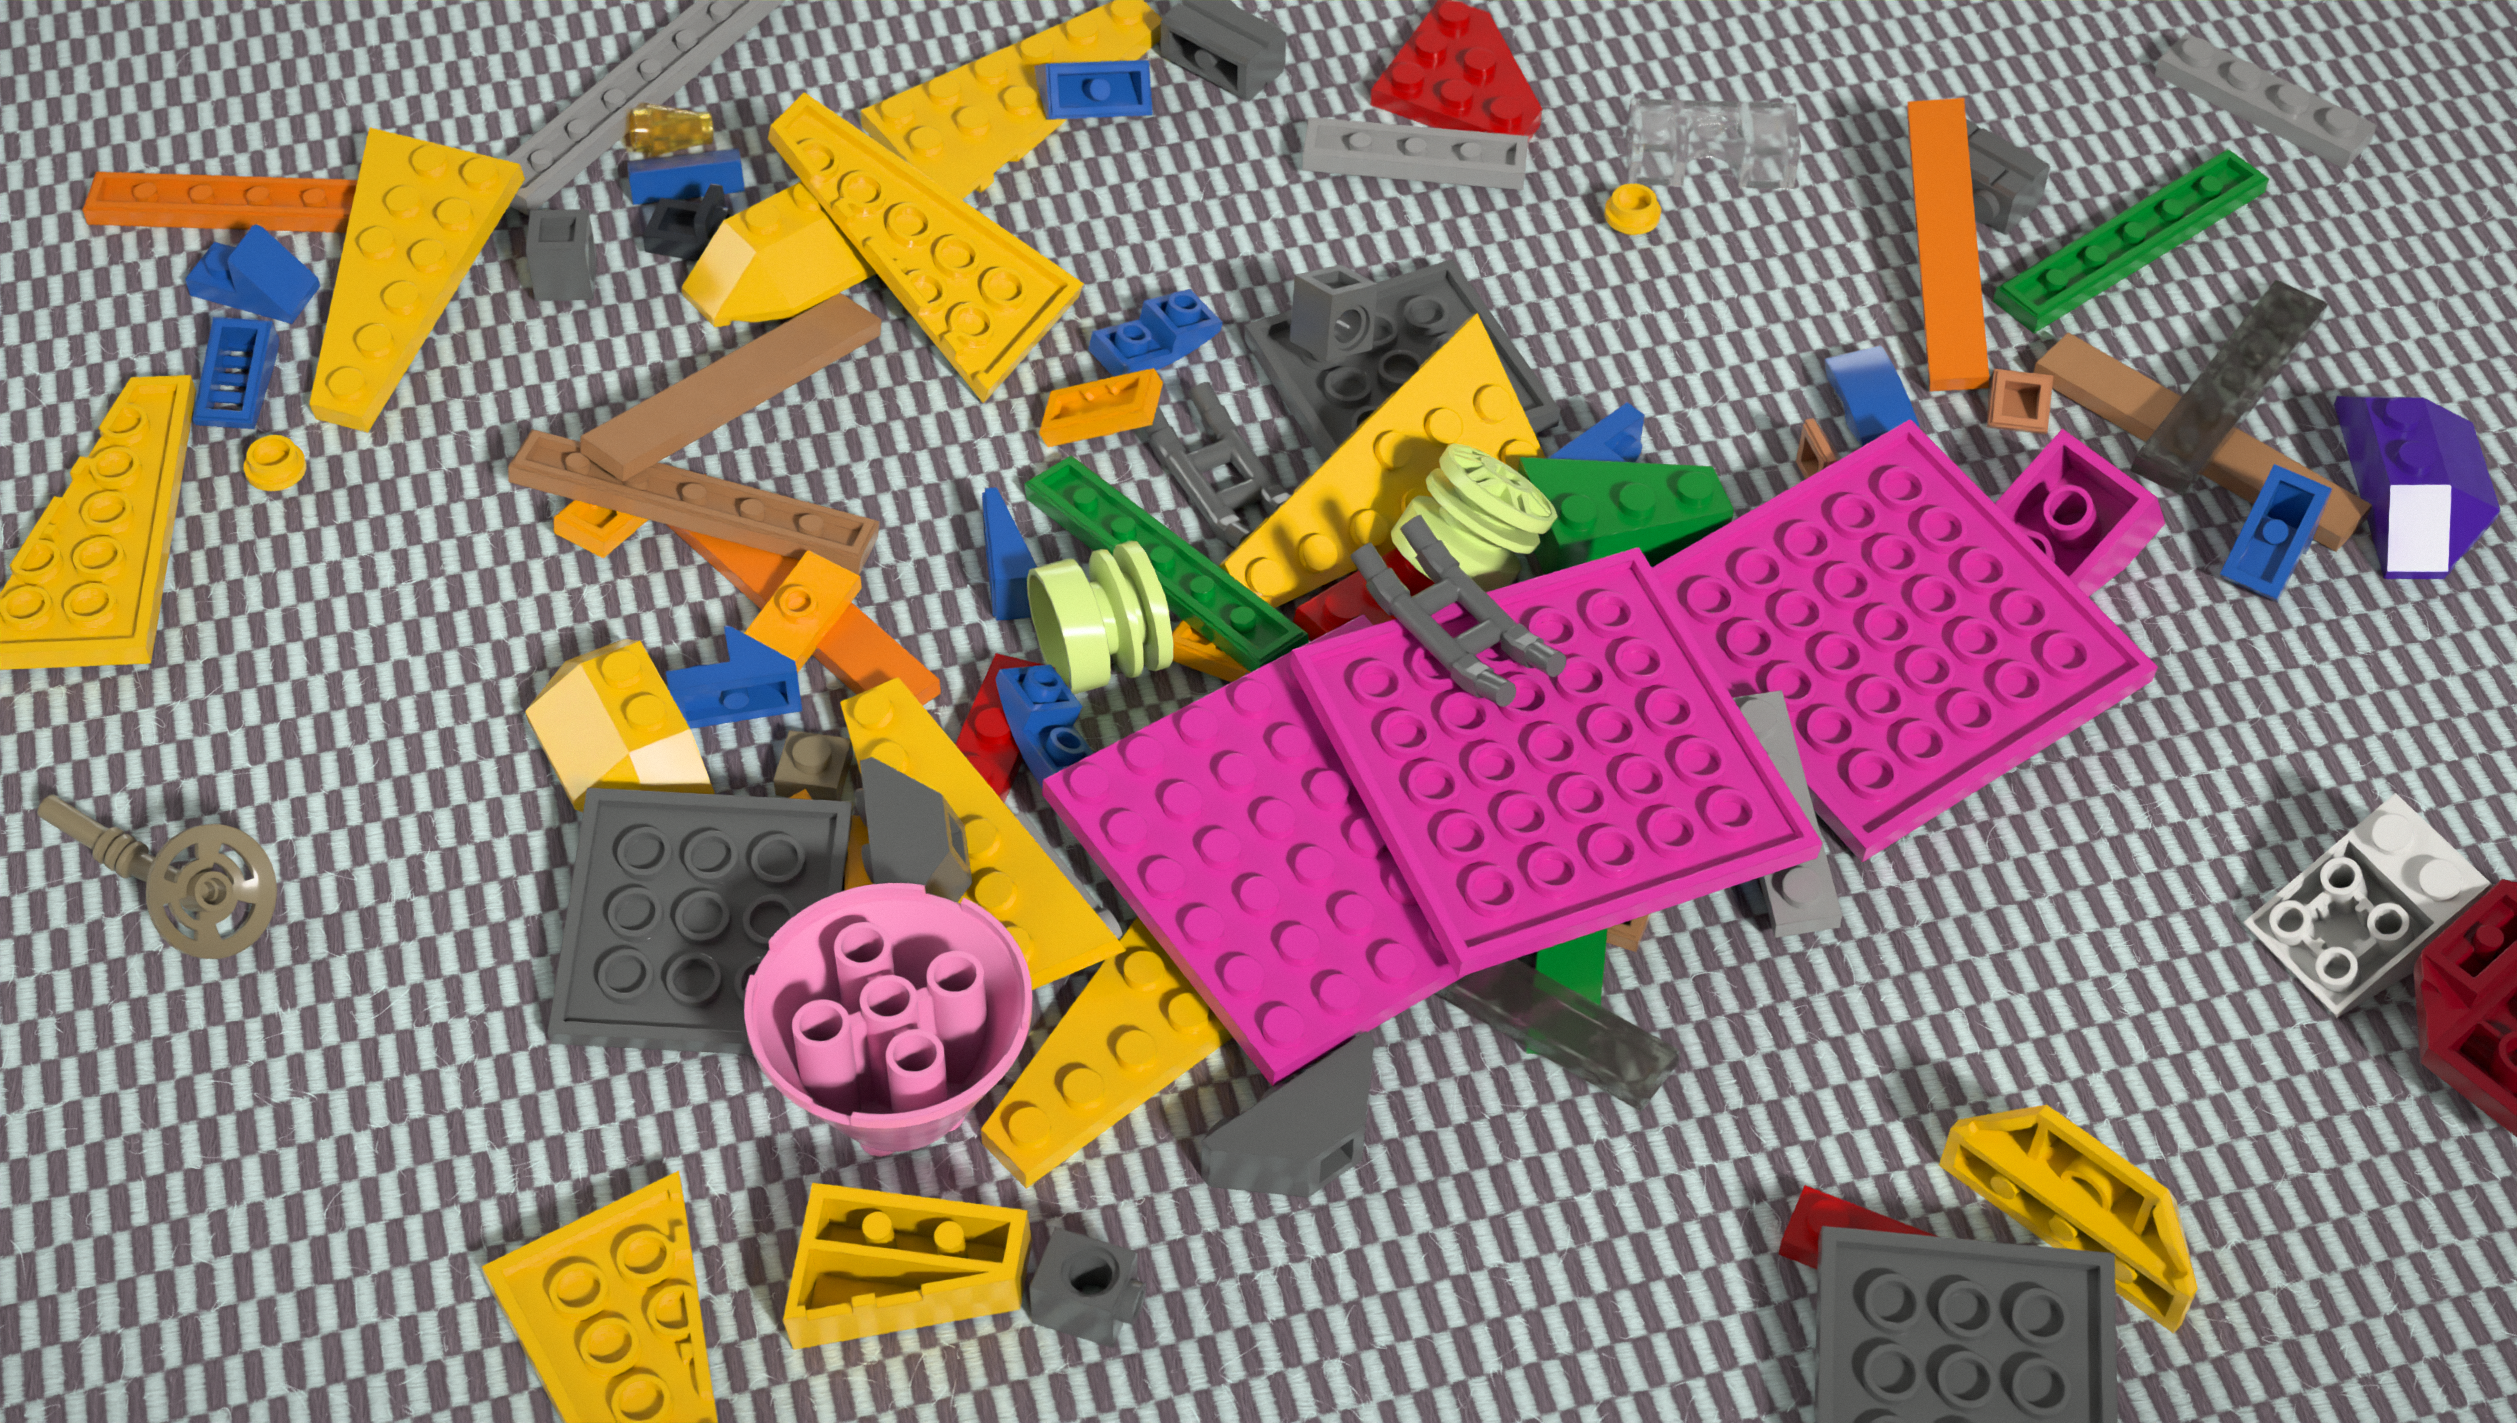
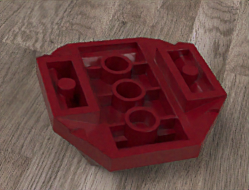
M2502 879L2420 952L2413 969L2420 1063L2517 1137V882Z

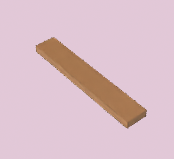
M839 293L581 435L580 453L624 482L879 337L882 319L842 293Z
M2069 332L2036 362L2033 373L2053 375L2052 388L2253 505L2274 464L2332 488L2331 495L2313 539L2335 552L2366 521L2372 504Z
M534 429L530 431L508 465V480L510 483L799 560L809 550L857 575H860L879 534V521L658 462L622 482L580 453L579 441Z

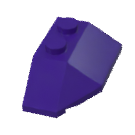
M2337 396L2334 407L2361 499L2372 504L2367 522L2384 579H2445L2454 569L2456 563L2493 524L2501 510L2473 422L2424 397Z

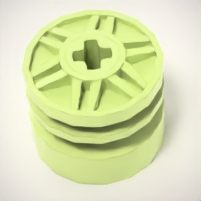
M1453 443L1446 448L1439 459L1441 469L1436 468L1426 478L1427 489L1433 497L1418 495L1412 499L1391 531L1392 542L1415 568L1428 577L1415 558L1417 554L1400 530L1406 522L1418 515H1422L1436 538L1442 540L1450 554L1460 563L1459 567L1485 592L1509 586L1522 569L1520 561L1514 552L1530 554L1537 548L1540 543L1538 534L1547 532L1557 519L1555 507L1539 489L1510 466L1483 451L1468 445Z
M1128 541L1116 545L1113 556L1105 549L1093 551L1089 560L1090 582L1075 559L1068 558L1029 569L1027 576L1028 599L1038 643L1046 665H1052L1056 668V672L1062 677L1074 695L1108 685L1111 677L1110 655L1124 676L1129 678L1140 676L1144 664L1152 671L1170 667L1173 661V636L1166 597L1146 552L1137 541Z

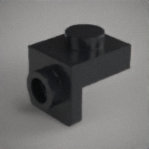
M710 184L701 204L660 198L642 235L645 252L698 261L722 222L733 216L732 209L725 207L723 186Z

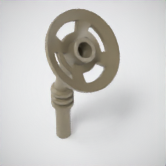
M51 794L47 796L38 808L37 813L40 818L91 849L95 861L104 864L111 871H116L122 878L128 879L134 876L145 882L146 903L153 925L170 946L186 955L201 959H220L238 954L251 946L263 934L272 918L277 899V882L273 866L260 844L237 828L221 824H205L188 828L172 837L154 857L148 854V846L143 842L137 841L130 834H125L119 827L106 828L56 795ZM193 844L195 845V860L188 862L180 870L170 865L171 861L182 850ZM222 844L230 847L242 857L250 870L252 879L244 880V876L237 864L224 854L218 853ZM216 864L221 867L228 877L221 872L211 871L213 865ZM237 901L252 904L250 912L242 925L231 935L221 939L216 924L226 919L233 912ZM168 904L171 913L179 923L188 929L194 930V939L185 936L174 927L163 905ZM182 906L189 911L197 912L196 920L190 917L183 910Z

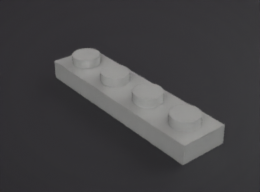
M2187 32L2159 59L2155 76L2345 170L2371 143L2377 127L2376 124L2356 115L2353 111L2341 108L2308 92L2299 85L2283 80L2259 68L2256 64L2244 61L2213 46L2210 42L2197 38Z
M1308 117L1302 171L1523 190L1528 136Z
M1782 690L1733 698L1822 841ZM1823 844L1816 859L1759 877L1774 938L1840 928L1842 912Z

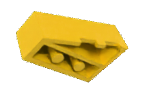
M812 1183L783 1316V1322L793 1350L1020 1310L1032 1247L1028 1211Z

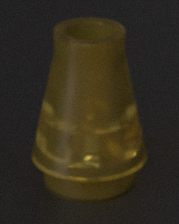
M644 102L643 108L630 109L629 129L631 146L634 153H646L647 157L651 158L699 145H712L713 121L710 111L697 112Z

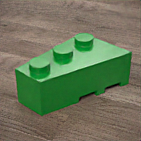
M1520 457L1518 473L1529 480L1546 496L1555 507L1557 519L1550 529L1544 534H1538L1540 543L1534 550L1544 575L1637 547L1640 548L1650 566L1654 567L1731 523L1733 519L1734 508L1713 466Z

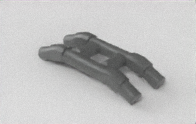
M1203 382L1193 387L1189 391V395L1201 416L1200 421L1212 440V444L1186 453V448L1179 440L1173 427L1169 426L1159 405H1157L1153 424L1145 426L1144 429L1156 457L1163 467L1172 473L1208 521L1209 528L1214 535L1225 545L1237 548L1253 531L1245 526V522L1234 513L1235 510L1261 500V506L1271 516L1291 495L1283 485L1277 483L1239 434L1238 427L1232 421L1225 406L1221 405L1210 382ZM1232 462L1245 481L1215 492L1202 473Z
M1422 515L1412 518L1400 528L1417 554L1415 558L1428 577L1435 582L1434 585L1413 597L1410 596V591L1401 583L1393 569L1387 567L1371 542L1350 555V558L1367 582L1365 586L1378 605L1388 615H1394L1451 672V678L1470 694L1478 698H1486L1501 707L1509 705L1515 698V684L1494 673L1493 668L1482 663L1476 657L1477 654L1498 642L1501 643V649L1514 661L1527 668H1536L1551 677L1558 676L1564 670L1566 665L1565 655L1545 644L1542 638L1532 634L1523 624H1517L1459 567L1460 563L1450 554L1442 540L1436 538ZM1458 601L1480 623L1452 638L1431 615Z

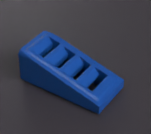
M213 317L192 419L195 425L255 429L274 369L280 342L272 321ZM232 351L253 352L252 358L231 356ZM226 368L250 370L249 375L225 373ZM221 385L246 387L245 393L219 390ZM216 402L243 404L242 411L214 409V405Z
M985 488V492L982 493L983 530L993 617L996 616V621L1032 618L1028 599L1027 576L1029 569L1036 568L1037 565L998 488Z

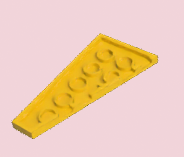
M1114 0L860 110L862 128L875 141L963 200L974 190L982 193L994 182V173L1007 162H1018L1067 120H1046L1035 78V66L1045 63L1138 60L1161 40L1162 18L1144 0Z
M804 92L771 124L768 135L769 142L983 404L1079 298L1084 285L1083 282Z
M369 127L309 402L315 419L369 432L523 184L525 178L520 164Z
M1478 313L1468 318L1444 345L1434 352L1396 392L1392 393L1312 475L1308 476L1293 491L1294 493L1271 516L1266 518L1218 566L1273 608H1276L1358 569L1350 555L1370 542L1381 557L1395 549L1396 546L1392 542L1391 536L1392 529L1412 499L1418 495L1433 497L1427 489L1426 478L1436 468L1441 469L1439 459L1451 444L1468 445L1483 451L1517 472L1520 457L1546 458Z
M191 375L131 377L98 427L101 434L98 442L89 456H80L71 469L72 482L62 498L53 497L9 565L12 575L0 592V670L151 664L196 396V389Z
M899 677L840 702L860 774V760L873 757L941 793L964 824L972 884L958 903L961 904L963 898L976 903L992 914L1009 931L1026 960L1032 990L1126 951L1117 937Z
M1138 916L1120 939V943L1126 951L1104 961L981 1128L982 1144L1026 1189L1233 1038Z
M679 1170L481 1266L490 1290L562 1423H718Z

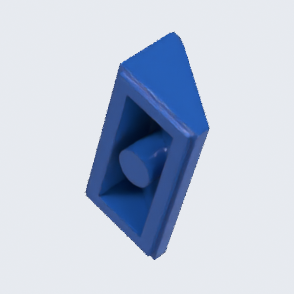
M1149 60L1045 63L1035 66V78L1046 120L1153 115Z
M739 148L627 161L633 205L659 202L660 198L680 200L704 197L710 184L722 185L724 194L745 192Z

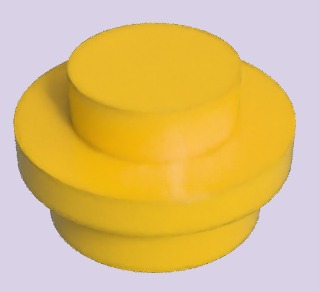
M1630 183L1615 189L1605 204L1604 216L1607 223L1613 229L1627 235H1638L1653 230L1659 224L1661 207L1655 193L1650 188L1641 184Z
M269 435L253 442L247 450V457L243 466L248 482L253 487L264 491H279L293 486L304 476L307 468L303 451L292 440L281 435Z

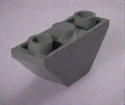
M873 757L860 760L863 787L856 789L855 800L860 818L868 828L869 843L862 845L861 853L864 868L870 881L874 884L911 883L925 885L926 894L946 898L958 903L972 884L964 824L941 793Z
M1366 1031L1344 1046L1331 1051L1325 1057L1316 1061L1314 1066L1293 1080L1285 1079L1273 1087L1271 1086L1264 1093L1260 1102L1239 1116L1230 1115L1218 1121L1202 1140L1201 1178L1209 1187L1309 1198L1360 1163L1363 1159L1374 1039Z

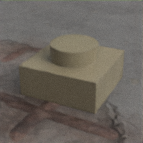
M789 730L773 779L775 795L791 797L806 789L813 800L840 801L853 758L851 739Z

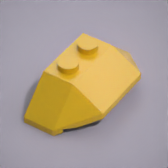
M800 181L725 219L681 288L682 295L714 327L731 325L732 321L761 322L793 318L877 273L805 184Z
M622 639L565 661L525 711L534 734L575 810L583 813L587 788L715 794L691 729L640 640Z
M2048 1105L1959 1119L1950 1128L1939 1163L1941 1168L2053 1248L2115 1253V1292L2173 1334L2183 1323L2198 1287L2177 1201L2169 1189Z

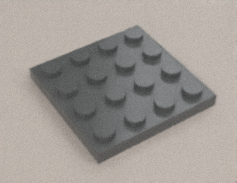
M1453 259L1378 282L1372 350L1347 356V360L1341 363L1320 362L1313 358L1312 353L1289 341L1292 310L1245 324L1246 344L1323 462L1392 393L1396 392L1434 352L1444 345L1468 318L1478 313L1534 434L1559 425L1560 408Z
M587 788L547 1032L551 1043L753 1055L748 1040L744 1015L745 993L750 974L755 975L758 966L770 950L768 941L786 922L819 900L844 891L848 845L853 815H855L853 803L848 801Z
M1822 1226L1818 1236L1814 1423H2118L2115 1253Z

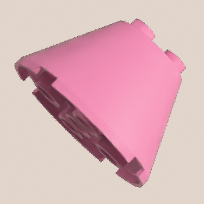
M883 883L856 887L833 894L805 908L786 922L768 941L770 950L758 966L755 975L750 974L745 993L744 1015L749 1044L757 1063L769 1081L796 1105L859 1142L862 1149L868 1154L880 1157L890 1155L893 1152L925 1147L942 1138L948 1132L957 1129L964 1121L965 1115L997 1084L1015 1062L1029 1032L1033 1006L1031 978L1026 960L1015 939L1003 924L988 911L966 898H963L960 904L946 898L926 894L925 885L911 883Z

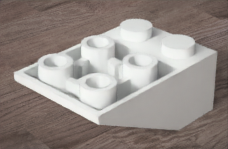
M2395 793L2243 923L2338 1018L2413 973V967L2420 952L2492 888V884Z

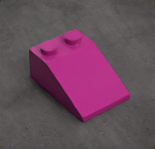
M2063 428L1995 502L2088 597L2123 571L2166 524L2158 498Z

